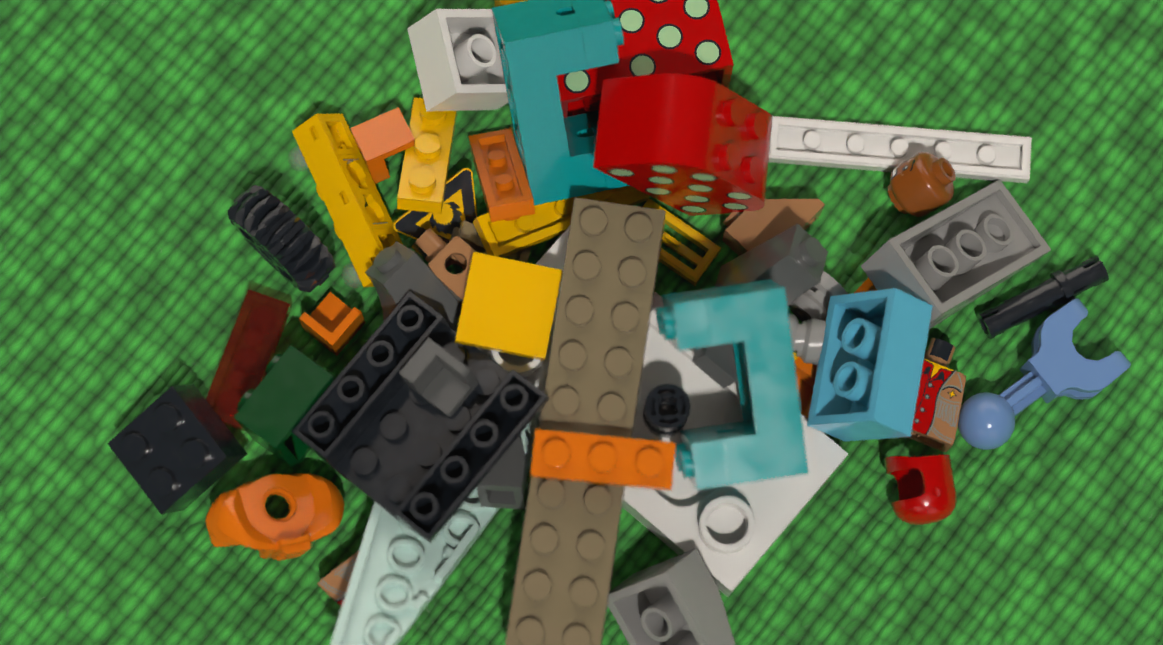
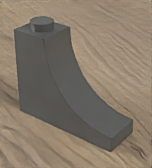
M796 224L722 265L715 287L771 279L785 287L788 306L800 295L820 283L828 251L816 238L808 234L799 224ZM733 343L695 349L692 362L718 385L725 388L737 381Z
M398 241L392 246L383 249L375 257L374 264L365 273L373 283L380 298L384 321L410 291L442 315L450 328L457 333L462 309L461 304L416 252Z

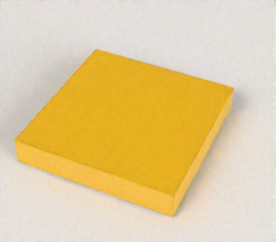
M473 252L455 343L545 361L563 270Z

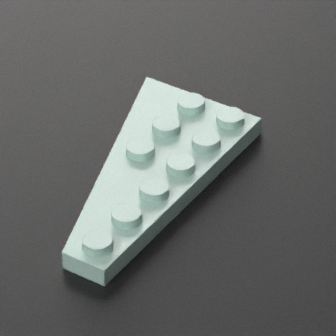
M476 488L430 543L408 529L374 502L330 645H398L500 508L481 507Z

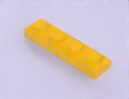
M625 186L534 205L535 214L521 216L512 221L500 220L491 222L489 213L476 217L473 224L487 254L503 258L563 234L571 224L574 198L634 206L647 201L650 196L631 186Z

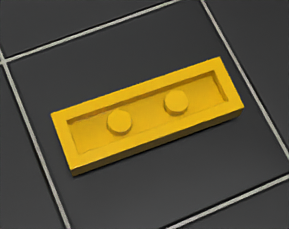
M414 97L409 129L415 143L413 147L405 150L397 195V209L442 214L457 111L427 112L424 98Z

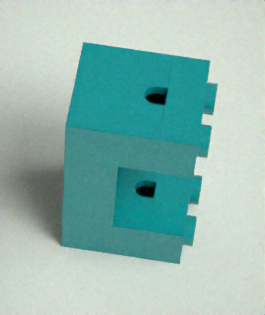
M528 0L492 8L515 142L531 189L534 205L629 186L593 168L599 110L563 118L557 75L619 63L617 46L624 45V37L620 20L615 18L611 0Z
M769 279L662 295L663 307H656L659 334L664 335L665 340H668L679 351L733 343L743 419L740 422L680 430L681 443L676 444L675 460L678 471H682L683 478H688L697 490L809 474L785 287Z

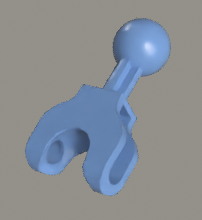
M1074 299L1060 308L1036 329L1031 344V358L1019 369L1024 375L1022 378L999 395L989 392L978 393L963 403L960 409L958 429L968 444L982 450L998 448L1005 444L1013 434L1015 416L1040 397H1042L1046 404L1062 396L1081 400L1091 399L1131 366L1130 361L1120 351H1115L1110 356L1098 361L1086 359L1076 351L1072 342L1073 330L1088 315V310L1080 299Z

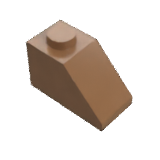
M765 199L764 207L759 210L744 211L743 213L732 212L723 223L728 228L724 232L722 241L740 256L796 224H799L806 231L821 215L825 204L820 199Z

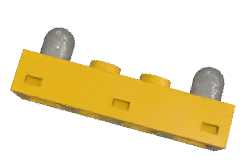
M315 114L292 130L298 145L288 155L289 164L294 170L299 172L310 170L316 183L317 194L324 201L334 222L335 233L346 248L351 262L345 265L342 270L343 282L351 288H359L361 286L363 288L374 287L365 272L374 264L375 257L383 249L392 246L396 241L401 244L403 243L398 232L392 227V219L343 114Z

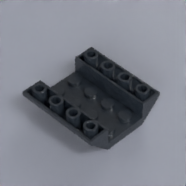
M409 291L291 432L335 471L400 523L431 543L546 404L549 397L516 371L512 370L510 373L476 347L455 343L457 333L450 328L445 318ZM428 338L468 367L479 382L451 417L443 414L412 390L399 374Z

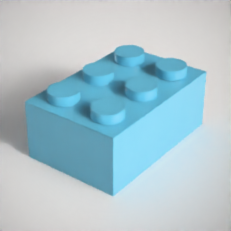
M897 288L830 296L824 340L817 366L807 426L842 441L911 437L933 306Z

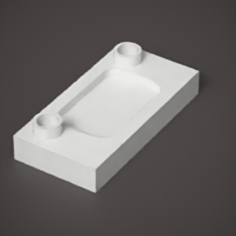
M570 226L536 265L560 270L564 269ZM561 282L545 361L476 347L509 373L512 370L516 371L543 393L547 379ZM655 292L633 439L681 443L680 432L668 438L658 437L652 434L644 425L642 415L645 400L651 390L663 384L676 385L683 389L689 397L691 404L690 414L683 430L743 421L738 381L722 388L692 362L696 348L679 351L668 340H665L664 335L659 334L656 307H663L662 297ZM541 408V410L539 411V414H540L539 417H538V419H539V424H540V417H541L542 408ZM801 414L809 474L697 490L688 478H683L682 471H678L674 458L671 491L625 487L623 508L676 554L681 555L697 548L717 587L723 594L729 597L843 463L848 453L823 432L807 426L808 419Z

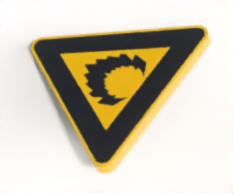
M462 168L447 180L442 214L408 210L393 222V229L417 240L426 230L431 228L448 244L454 227L460 228L461 222L464 220L473 223L477 217L472 171L468 168Z

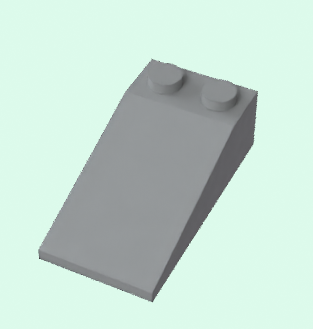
M998 180L888 240L861 265V268L877 290L897 288L932 305L930 329L1051 251V248L1002 181Z
M697 548L636 572L610 591L608 607L629 645H735L719 588Z

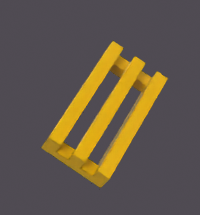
M649 198L643 207L665 210V224L707 252L702 258L668 233L663 232L662 243L697 267L694 270L662 248L659 262L696 286L713 259L719 254L721 247Z

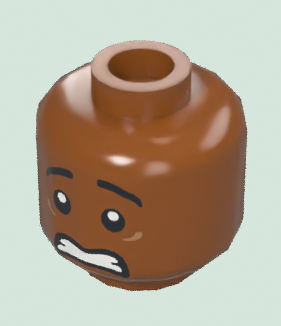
M920 152L898 165L891 172L890 184L888 185L889 197L894 206L903 214L909 213L914 217H924L952 199L954 195L953 181L956 179L955 171L945 158H938L929 152Z

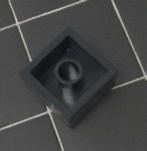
M194 384L171 386L107 443L161 515L186 509L248 454Z

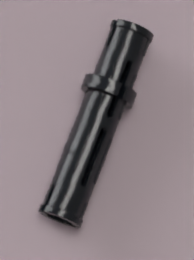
M1096 255L1071 269L1069 268L1063 272L1057 270L1051 273L1050 278L1043 283L993 308L978 313L979 323L984 333L991 340L1004 331L1061 303L1068 304L1075 299V296L1108 281L1107 270L1103 262L1099 261V257Z

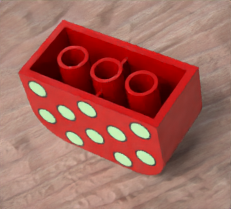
M611 0L615 18L620 20L624 37V45L617 46L619 63L557 75L563 118L600 110L603 79L675 73L703 77L729 88L734 63L717 0Z
M662 73L603 79L593 168L689 216L756 211L765 205L773 117L769 112L725 86L703 77Z

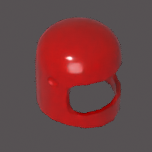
M950 455L922 457L891 456L884 459L886 474L893 475L897 481L899 500L891 504L894 513L900 520L908 524L924 525L939 522L952 514L956 506L957 497Z

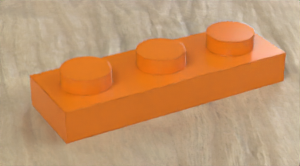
M508 128L468 136L470 151L491 222L500 220L512 221L521 216L535 214L534 199L512 129Z
M535 429L531 478L671 491L676 443Z

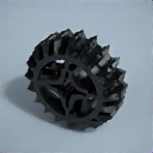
M254 185L247 191L242 192L233 201L234 204L227 210L230 222L254 250L300 291L311 292L329 278V274L336 267L333 255L299 216L295 215L277 196L272 195L269 190L261 186Z

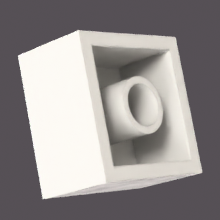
M435 9L407 28L427 112L497 110L508 103L492 9Z

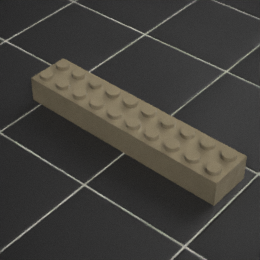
M574 198L544 391L549 400L542 407L539 429L633 438L665 226V210ZM531 478L505 645H602L625 487Z

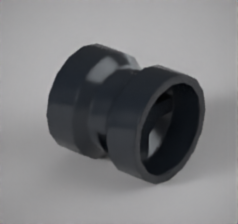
M672 384L659 385L651 390L645 400L642 415L646 428L658 437L668 438L677 435L680 430H683L690 414L691 404L688 395L683 389Z

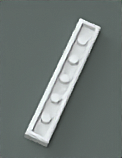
M772 116L769 162L892 172L898 165L916 154L929 152L938 158H945L953 167L956 178L1001 180L1016 183H1028L1030 180L1032 137Z

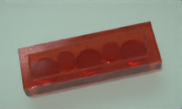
M248 289L206 397L207 402L225 425L245 431L234 418L238 412L237 405L248 390L256 389L265 378V370L274 356L292 309L290 303Z

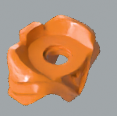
M306 473L270 474L220 494L211 505L205 521L213 546L242 545L258 549L262 559L272 558V560L282 561L302 556L310 549L312 541L334 532L342 521L345 505L339 489L322 476ZM279 495L287 501L289 512L285 518L276 519L267 513L265 502L269 496Z

